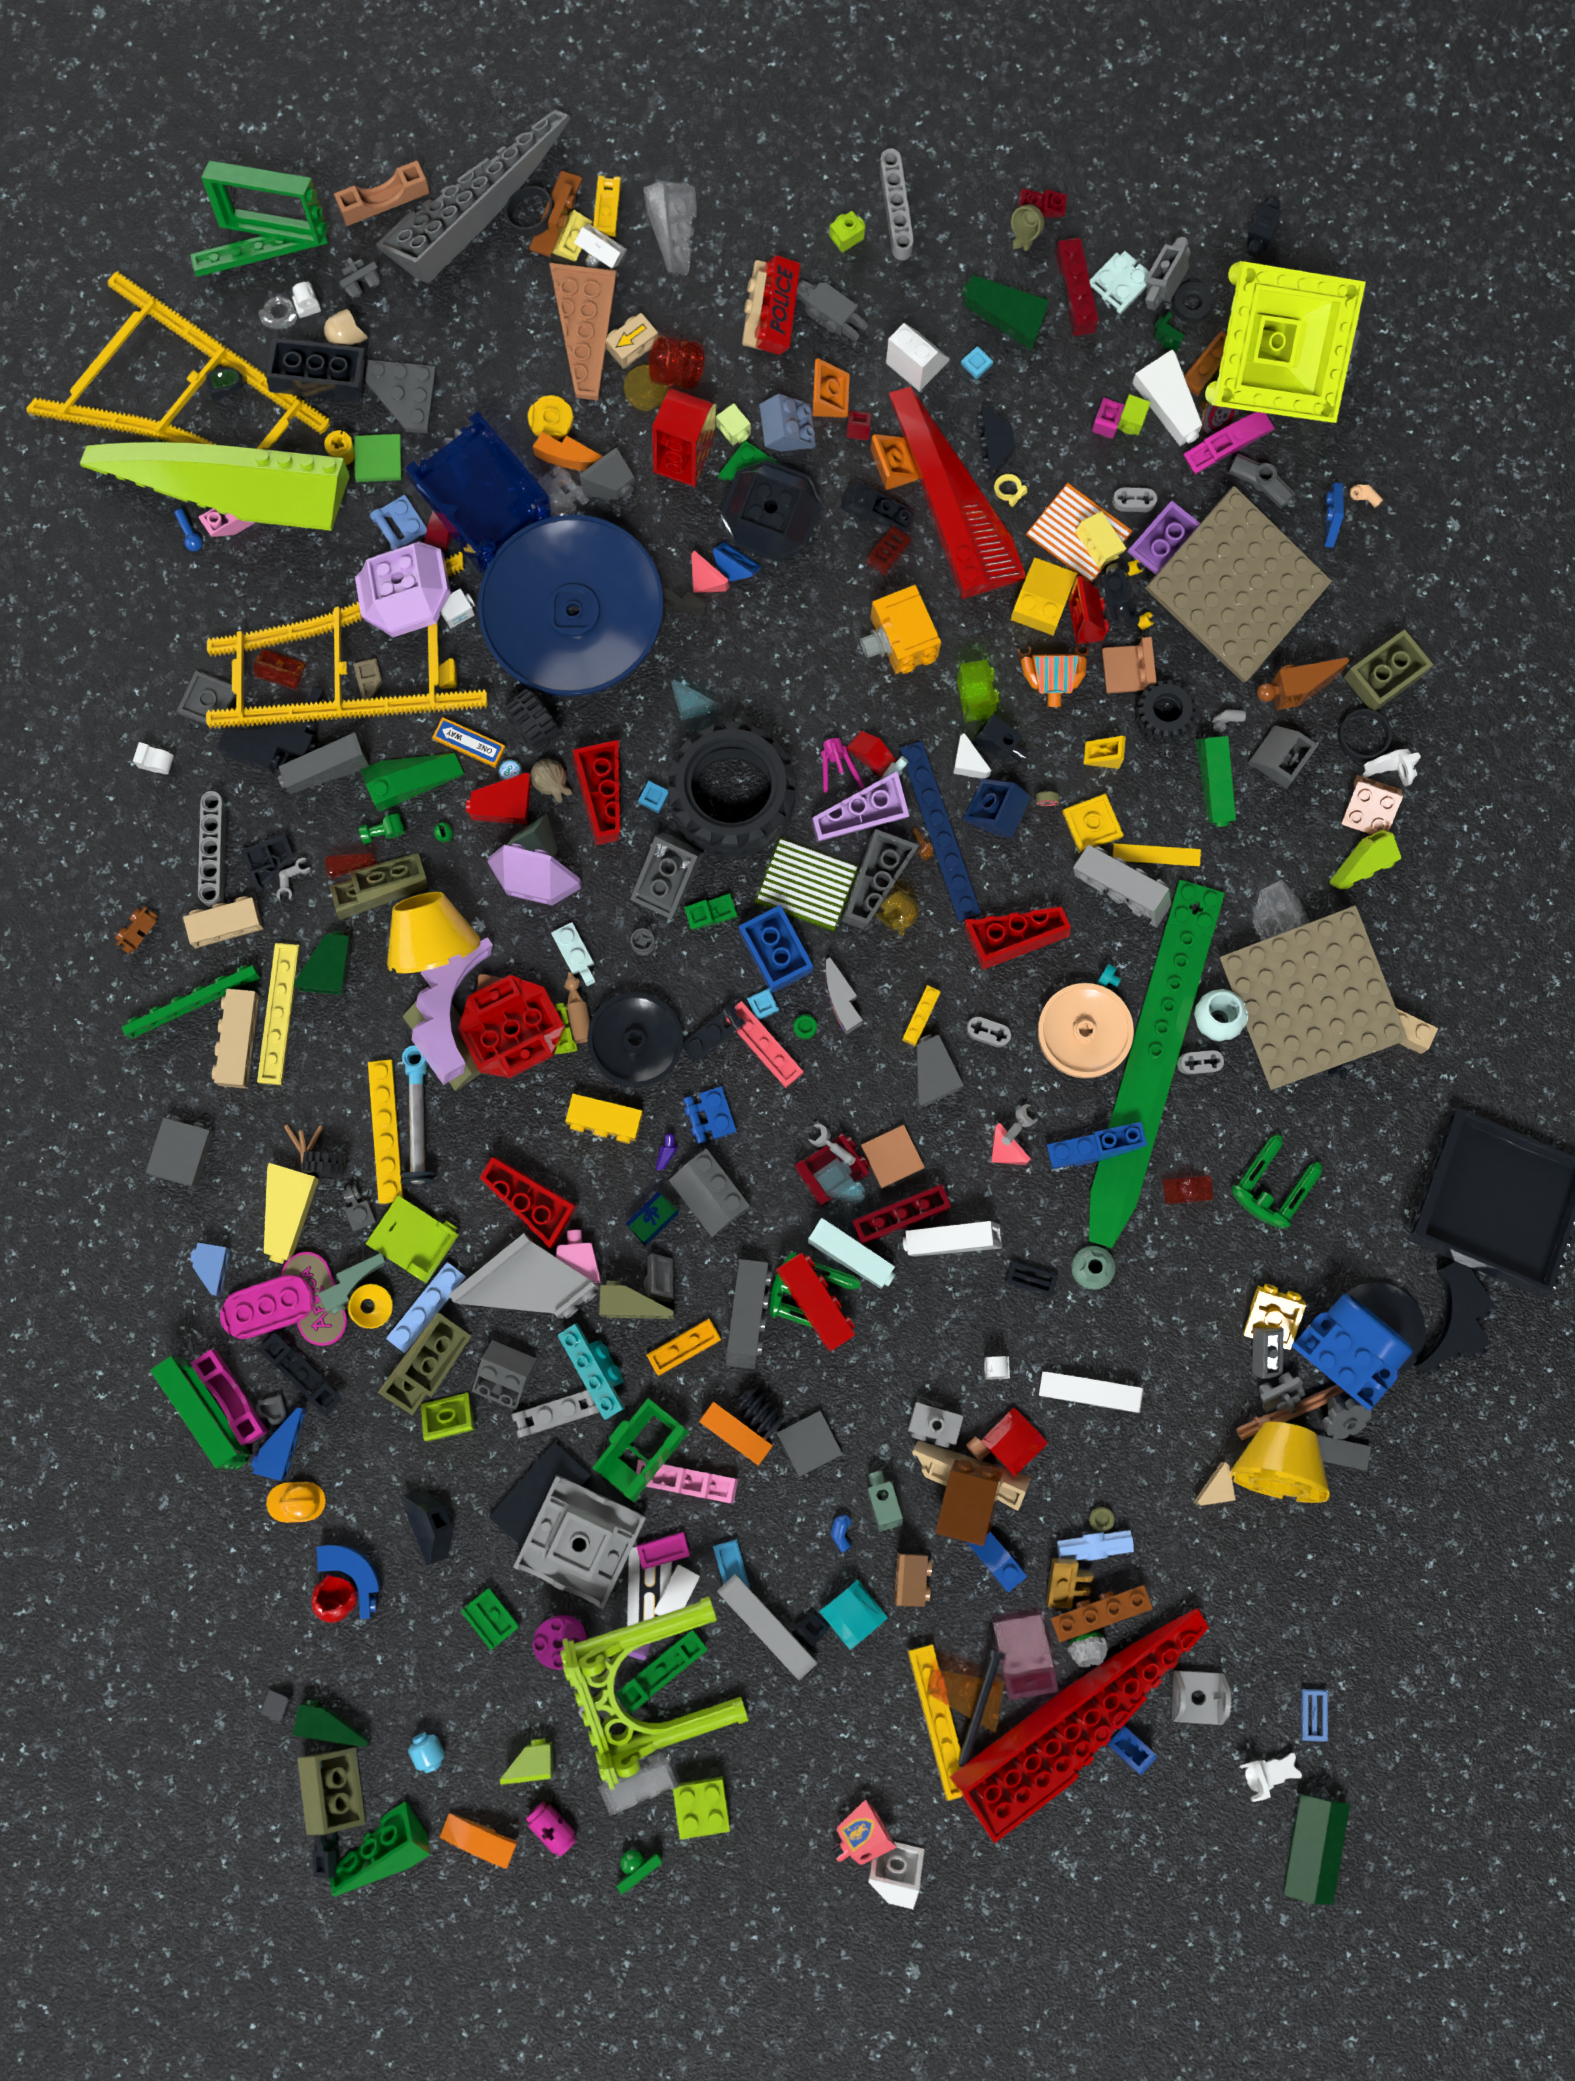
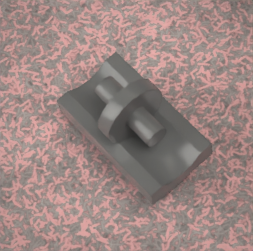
M350 257L346 259L348 266L341 271L344 276L351 272L353 274L339 281V287L342 292L345 290L352 300L363 294L358 285V282L365 279L370 289L381 283L377 273L378 267L375 262L358 270V268L364 265L361 259L353 262Z
M1289 1372L1280 1376L1278 1379L1280 1386L1273 1388L1270 1383H1265L1258 1387L1263 1410L1266 1414L1275 1410L1281 1411L1285 1408L1291 1414L1296 1411L1294 1404L1300 1402V1398L1305 1396L1302 1386L1303 1381L1299 1376L1294 1378Z

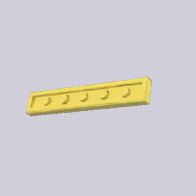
M275 943L257 1082L261 1084H283L295 991L294 982L297 976L300 953L299 945Z

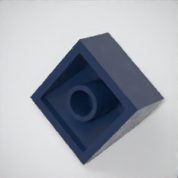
M982 779L963 820L994 835L1012 838L1031 796L1016 783Z

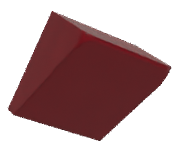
M849 411L847 438L868 440L872 413Z

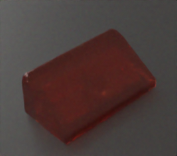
M263 649L254 662L253 674L256 677L297 689L306 668V663Z

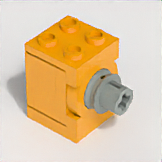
M916 585L872 602L871 620L876 630L871 629V635L860 639L862 650L867 659L878 654L883 658L884 654H887L895 674L900 672L906 674L913 671L915 666L920 664L929 665L936 661L941 641Z

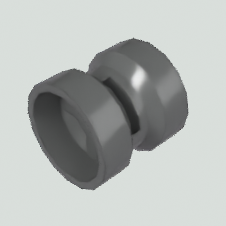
M640 928L633 932L631 945L634 952L640 956H647L654 951L655 940L651 931Z

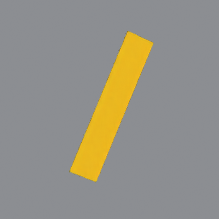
M1114 844L1113 858L1118 857L1128 862L1200 866L1201 849Z

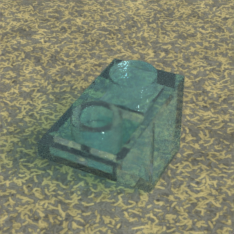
M837 1158L813 1175L828 1197L859 1203L865 1199L863 1195L866 1192L858 1180L854 1182L849 1174L852 1171L845 1161L840 1162Z

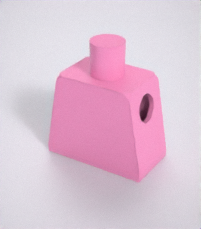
M581 1230L567 1231L568 1245L557 1246L556 1258L594 1283H601V1276L592 1243H582Z

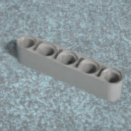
M889 148L883 151L880 163L893 256L898 260H906L911 256L913 247V234L900 153L895 149ZM887 162H892V163H894V164H893V165H888V164H886V163H887ZM894 182L898 185H890L889 183ZM893 203H899L900 206H894ZM901 223L904 226L898 227L895 224ZM905 244L907 247H900L898 245Z
M214 791L206 792L201 797L198 897L209 908L224 902L227 806L222 797ZM214 800H218L217 807L210 809L209 804ZM212 823H218L216 830L208 831ZM216 845V852L213 854H208V849L211 846ZM210 869H217L213 877H207V872ZM216 891L214 899L206 900L209 892Z
M736 1574L717 1591L799 1681L817 1664L815 1659Z

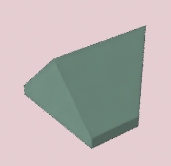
M547 813L515 834L507 844V846L519 844L524 846L525 850L532 852L535 849L544 850L553 858H555L558 852Z

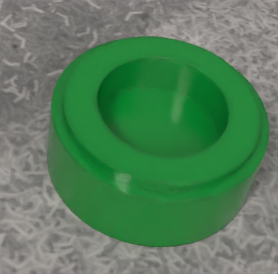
M809 1015L799 1016L794 1022V1033L800 1039L812 1038L817 1031L815 1019Z

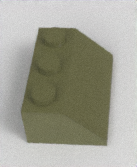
M356 1747L297 1758L307 1835H325L365 1824Z

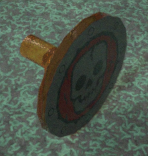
M1203 401L1200 405V408L1204 410L1200 420L1202 423L1201 427L1206 434L1212 436L1235 423L1239 409L1214 406L1207 401Z

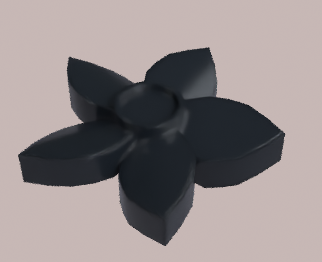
M1346 1062L1335 1066L1328 1075L1333 1076L1339 1073V1076L1346 1080V1070L1354 1069L1355 1065L1351 1062Z

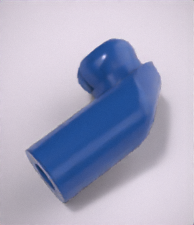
M845 1514L835 1518L831 1529V1536L841 1553L851 1548L845 1536L847 1527L851 1525V1519Z

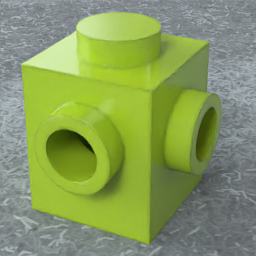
M853 211L846 215H840L836 218L835 222L830 224L829 236L843 253L864 239L865 224L859 216L856 217Z

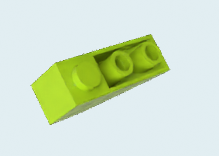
M1382 829L1362 839L1329 881L1330 885L1339 889L1350 888L1354 885V882L1370 878L1374 875V872L1390 868L1395 864L1394 862L1402 859L1393 833Z

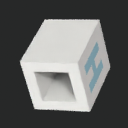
M461 589L449 595L446 604L440 612L451 629L474 616L472 607L475 605L469 594L464 596Z

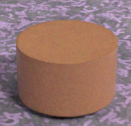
M974 1437L966 1445L968 1450L980 1461L990 1453L988 1448L977 1437Z

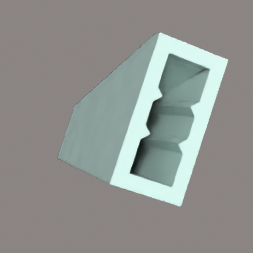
M822 1218L808 1239L810 1245L880 1289L884 1284L889 1286L896 1275L892 1272L895 1266Z

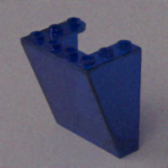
M477 411L469 418L472 424L467 429L465 427L460 429L461 434L428 460L425 458L421 459L419 466L415 461L411 462L405 467V471L409 480L481 574L487 569L492 558L496 557L495 554L508 539L526 526L551 517L549 495Z

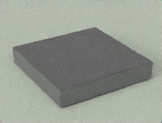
M195 670L176 712L207 725V711L212 712L214 709L216 712L219 709L221 712L222 709L226 711L227 708L230 711L237 694L233 693L232 684ZM217 725L216 729H218V730L221 731L222 726H221V728H219L218 725Z
M821 1411L777 1432L799 1477L843 1455Z

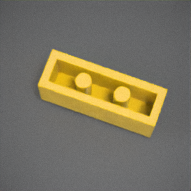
M572 1094L565 1122L567 1125H570L571 1130L584 1132V1129L594 1131L593 1135L607 1138V1135L617 1137V1141L630 1144L631 1140L637 1141L643 1111Z

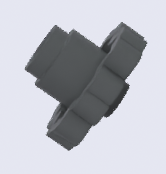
M1338 1394L1328 1400L1327 1411L1329 1416L1324 1418L1322 1422L1327 1435H1331L1335 1440L1345 1439L1350 1434L1356 1435L1360 1430L1366 1427L1365 1422L1370 1420L1372 1415L1371 1410L1368 1411L1354 1398L1348 1399Z

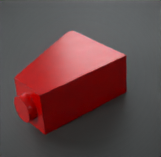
M523 773L471 791V799L466 800V813H469L471 820L527 825L531 793L530 773Z

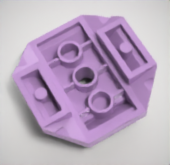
M416 542L367 559L362 571L355 577L361 616L365 621L392 637L436 624L440 611L451 593L444 553L441 549L422 542Z

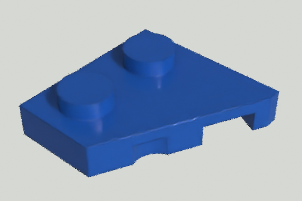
M1333 483L1331 492L1326 494L1325 505L1328 507L1326 511L1324 547L1334 548L1344 516L1343 484Z

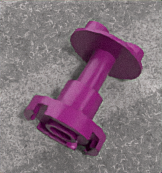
M570 1615L554 1616L541 1624L535 1632L532 1645L539 1662L551 1669H563L564 1664L560 1651L564 1650L563 1640L568 1639V1642L573 1640L574 1644L587 1640L583 1624L577 1618Z

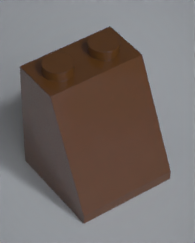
M955 1459L949 1473L936 1534L984 1546L994 1522L1003 1471L996 1470L991 1466L983 1467L976 1465L968 1460Z

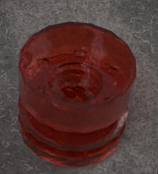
M665 335L658 336L649 354L648 369L651 381L658 385H674L677 388L694 389L698 385L704 370V350L702 345L694 340H679L676 337Z

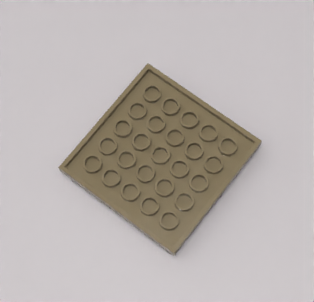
M1234 486L1219 501L1145 589L1244 683L1249 680L1332 581Z
M1356 906L1220 957L1233 993L1240 996L1246 1004L1245 1007L1248 1012L1246 1027L1271 1090L1408 1040Z

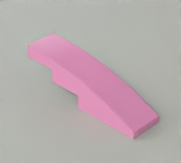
M638 1459L636 1468L638 1475L646 1467V1463L643 1460ZM663 1464L647 1484V1487L733 1504L738 1479Z

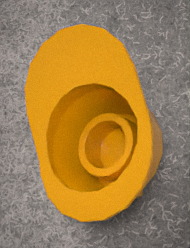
M292 1482L279 1484L274 1487L267 1497L266 1505L272 1518L279 1522H306L314 1520L321 1515L325 1508L326 1499L324 1492L318 1485L311 1482Z

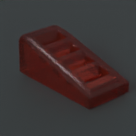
M892 527L868 556L867 564L886 576L912 539L895 527ZM893 535L897 536L904 542L902 544L898 543L896 540L892 538ZM890 542L891 544H893L894 546H896L898 549H897V550L893 549L892 547H890L889 545H887V543ZM883 549H886L887 551H889V552L892 553L893 555H892V556H889L888 554H886V553L883 552L882 550H883ZM878 555H881L888 561L885 563L880 558H878Z
M372 853L325 857L326 875L329 879H334L349 874L350 871L375 865L376 859Z

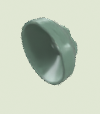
M1098 1246L1085 1247L1077 1252L1071 1264L1072 1275L1075 1281L1086 1289H1101L1107 1286L1114 1277V1259L1104 1248ZM1091 1260L1101 1262L1102 1270L1100 1273L1094 1274L1089 1271L1088 1264Z

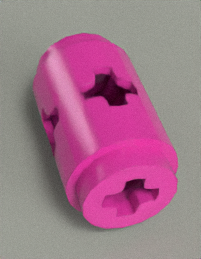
M544 1801L525 1818L529 1823L528 1827L553 1854L556 1853L559 1857L578 1839L574 1835L575 1831L550 1804L547 1805Z

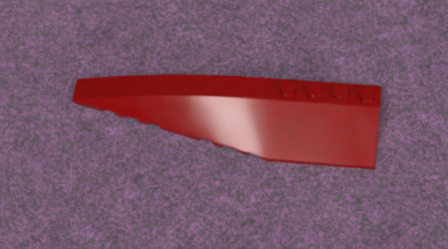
M1197 1608L1135 1642L1081 1677L949 1777L994 1844L1074 1783L1079 1777L1077 1773L1085 1764L1088 1766L1095 1759L1093 1757L1095 1752L1102 1745L1105 1747L1109 1743L1111 1734L1116 1728L1121 1729L1147 1699L1145 1695L1151 1688L1154 1687L1156 1689L1162 1682L1160 1678L1169 1668L1173 1670L1179 1663V1656L1184 1651L1188 1652L1208 1630L1209 1627Z

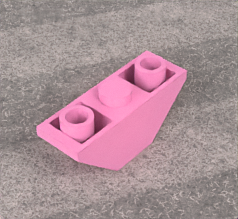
M214 508L199 516L200 521L211 537L235 535L255 523L238 520L234 515L228 513L226 515L218 513Z

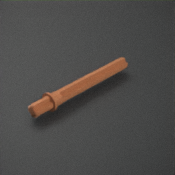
M1334 1385L1295 1403L1296 1411L1291 1414L1285 1408L1259 1418L1255 1416L1253 1418L1254 1421L1236 1429L1237 1434L1241 1440L1256 1435L1265 1422H1286L1327 1404L1328 1400L1335 1395L1341 1394L1345 1396L1348 1393L1339 1385Z

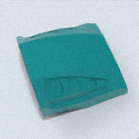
M858 1580L854 1581L849 1588L819 1611L850 1650L888 1619Z

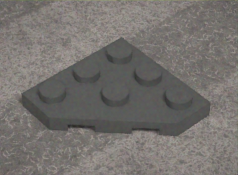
M368 360L365 382L370 390L376 394L381 403L398 420L406 432L429 433L437 371L436 366Z

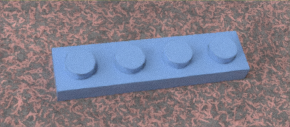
M447 1262L386 1339L403 1353L407 1354L436 1313H439L449 1301V1294L460 1286L467 1277Z

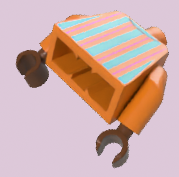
M1027 646L1028 653L1022 654L1020 648H1018L1017 657L1021 661L1023 674L1031 688L1037 689L1038 693H1047V707H1061V693H1072L1073 689L1079 686L1086 675V657L1089 653V648L1086 647L1084 654H1081L1078 651L1079 646H1076L1073 654L1032 655L1031 658V647Z

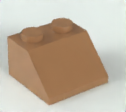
M897 1553L895 1605L925 1607V1601H930V1586H926L927 1576L932 1574V1561H928L927 1555Z

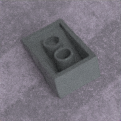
M664 832L655 836L630 900L672 920L697 873L705 852Z

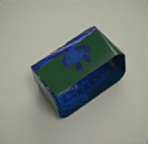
M657 1192L625 1224L639 1241L646 1246L679 1214V1210L660 1192Z

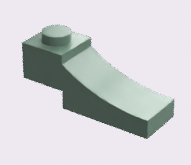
M381 1253L336 1274L339 1284L318 1293V1298L326 1314L332 1312L335 1315L346 1309L345 1305L349 1302L348 1296L365 1277L385 1265V1260Z

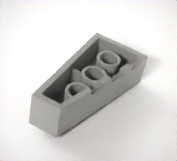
M1088 845L1073 867L1075 876L1099 892L1108 891L1107 895L1118 904L1127 903L1128 907L1132 909V913L1139 917L1141 914H1144L1152 919L1149 924L1157 928L1171 907L1168 885L1159 879L1154 881L1141 869L1136 868L1134 870L1130 868L1124 860L1118 857L1114 859L1108 856L1104 849Z

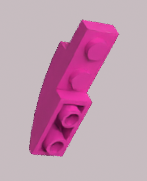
M1255 412L1208 437L1203 443L1186 452L1183 456L1194 475L1231 453H1236L1274 430V427L1266 413Z

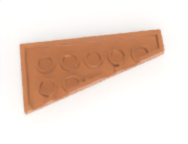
M550 263L576 398L599 400L606 352L605 339L609 332L617 273L613 270Z

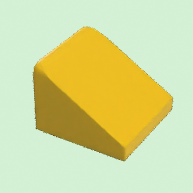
M449 658L439 666V687L442 689L456 688L457 666L453 658Z

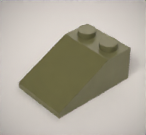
M606 1281V1285H600L599 1315L602 1318L675 1319V1313L672 1310L627 1286H622L621 1281Z

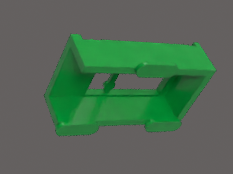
M648 1398L629 1422L623 1421L609 1438L612 1444L592 1468L622 1491L627 1498L636 1502L639 1494L690 1432ZM654 1415L669 1427L672 1433L651 1460H647L630 1444ZM627 1448L646 1463V1467L639 1475L619 1459Z

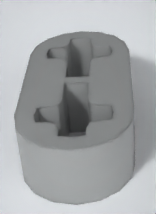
M1120 488L1115 492L1112 502L1113 506L1119 511L1149 512L1155 507L1157 495L1148 488ZM1121 495H1124L1125 499H1127L1126 504H1123L1122 500H1120ZM1144 496H1148V500H1151L1149 504H1145L1144 500H1142Z
M982 1017L972 1018L967 1025L966 1030L969 1037L995 1047H1004L1011 1039V1032L1008 1027ZM977 1023H980L981 1028L987 1030V1033L979 1031L978 1034H975L971 1025L975 1026ZM999 1030H1002L1003 1036L1006 1039L998 1042L996 1041L997 1037L990 1034V1032L998 1033Z
M1213 1050L1190 1052L1181 1055L1177 1065L1184 1074L1211 1073L1219 1071L1223 1067L1224 1058L1220 1052ZM1211 1055L1212 1059L1217 1061L1216 1064H1213V1068L1212 1064H1204V1060L1211 1059ZM1185 1061H1197L1198 1065L1185 1066Z

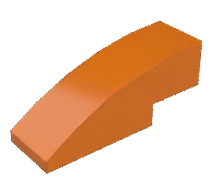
M542 432L533 445L536 457L551 464L573 470L585 471L603 458V456L568 436L561 443Z
M714 1402L699 1421L758 1466L772 1448L770 1443L766 1440L764 1441L762 1437Z
M452 1813L448 1814L440 1838L454 1846L505 1869L508 1868L518 1841L495 1833V1830Z

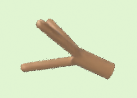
M289 1125L284 1126L300 1152L301 1170L303 1154L313 1149L323 1129L321 1125L318 1126L307 1148L303 1130L299 1131V1143Z

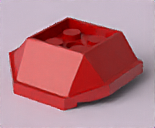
M509 975L469 995L458 1028L479 1072L511 1078L553 1057L566 1030L545 988L532 982L521 980L513 975ZM512 1028L518 1029L515 1034H507Z

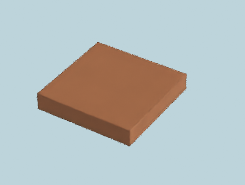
M904 1125L861 1145L881 1189L925 1168Z

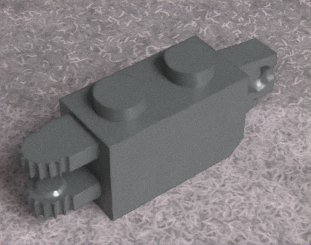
M1180 237L1175 240L1172 246L1165 244L1146 278L1147 297L1145 302L1147 309L1156 311L1163 300L1171 301L1190 267L1188 259L1191 251L1188 247V239Z
M803 280L797 286L796 296L805 304L807 314L812 319L821 321L830 332H836L840 336L844 334L856 341L859 338V334L849 325L852 323L861 330H865L868 327L867 322L857 315L858 305L826 282L819 283L815 287Z

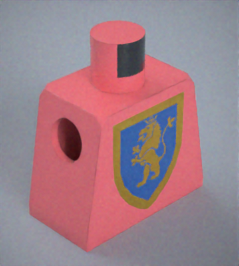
M865 1800L837 1827V1832L842 1842L835 1846L832 1852L839 1862L851 1856L861 1865L895 1849L896 1845L875 1808Z

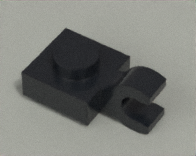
M335 1832L326 1834V1840L324 1835H315L317 1850L312 1851L314 1877H337L336 1850H331L336 1841Z

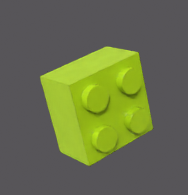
M723 1776L673 1785L680 1839L730 1832Z

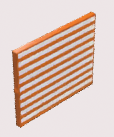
M1067 483L1051 504L1045 508L1043 514L1029 529L1026 536L1089 583H1092L1105 566L1100 569L1097 567L1075 533L1081 521L1102 511L1123 544L1133 531Z

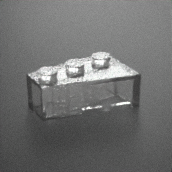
M658 1752L649 1756V1762L640 1765L639 1771L633 1776L626 1778L617 1776L619 1783L615 1784V1789L610 1790L607 1780L599 1785L598 1788L610 1815L637 1805L647 1798H654L669 1788L673 1790L679 1787L680 1779L669 1753L663 1755L662 1752Z

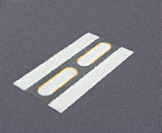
M632 1547L629 1553L627 1626L659 1616L653 1612L671 1579L672 1562L643 1570L637 1547Z

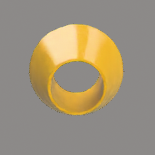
M442 892L416 895L397 903L392 909L387 966L390 971H392V968H395L397 973H414L449 964L448 959L460 954L461 958L469 955L480 946L481 940Z
M1265 1422L1230 1471V1478L1234 1476L1233 1482L1272 1497L1283 1499V1495L1297 1497V1502L1320 1503L1329 1499L1330 1493L1317 1434L1301 1426L1283 1422Z

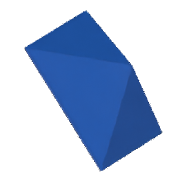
M725 542L721 543L713 551L719 572L729 582L751 577L762 567Z

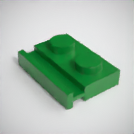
M488 1588L461 1610V1613L490 1650L494 1649L520 1627L491 1588Z

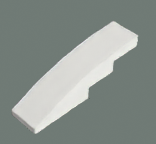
M1043 1371L1039 1396L1140 1413L1143 1388Z

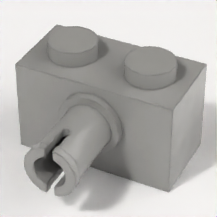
M916 1402L907 1431L912 1432V1438L925 1441L926 1437L936 1440V1445L949 1448L950 1444L956 1445L963 1416Z

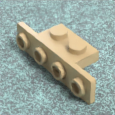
M756 260L754 263L752 278H750L747 292H750L749 299H747L744 308L746 320L742 344L756 348L757 339L755 338V331L759 325L767 274L763 272L766 262Z

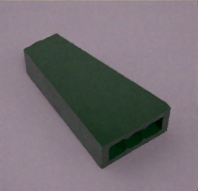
M972 275L970 282H965L961 295L965 296L963 305L1026 348L1033 350L1049 300Z

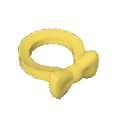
M1013 474L1000 476L994 485L995 494L998 498L1009 501L1012 507L1015 506L1022 496L1027 494L1026 485L1022 486L1019 478ZM1004 481H1013L1017 485L1018 492L1015 495H1005L1000 492L999 487Z

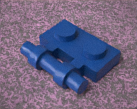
M722 1086L700 1093L699 1096L702 1102L700 1104H695L692 1096L683 1099L686 1106L684 1111L686 1116L690 1118L693 1127L691 1132L693 1136H696L698 1144L707 1142L705 1133L709 1131L712 1132L714 1140L737 1132ZM702 1111H705L708 1123L704 1125L701 1124L698 1115Z

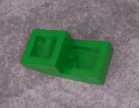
M727 894L710 901L704 900L684 907L691 930L739 917L732 894Z

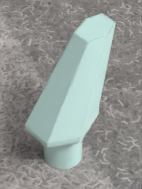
M901 756L896 763L892 762L880 780L898 771L900 776L903 773L902 769L908 764L907 759Z

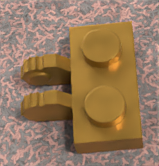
M1052 1558L1046 1597L1047 1607L1072 1608L1074 1596H1088L1092 1589L1086 1584H1076V1582H1091L1094 1574L1088 1570H1078L1076 1559Z

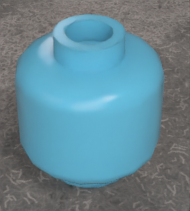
M421 1733L412 1739L413 1744L409 1747L408 1753L417 1770L429 1773L443 1764L442 1760L445 1757V1752L436 1735Z

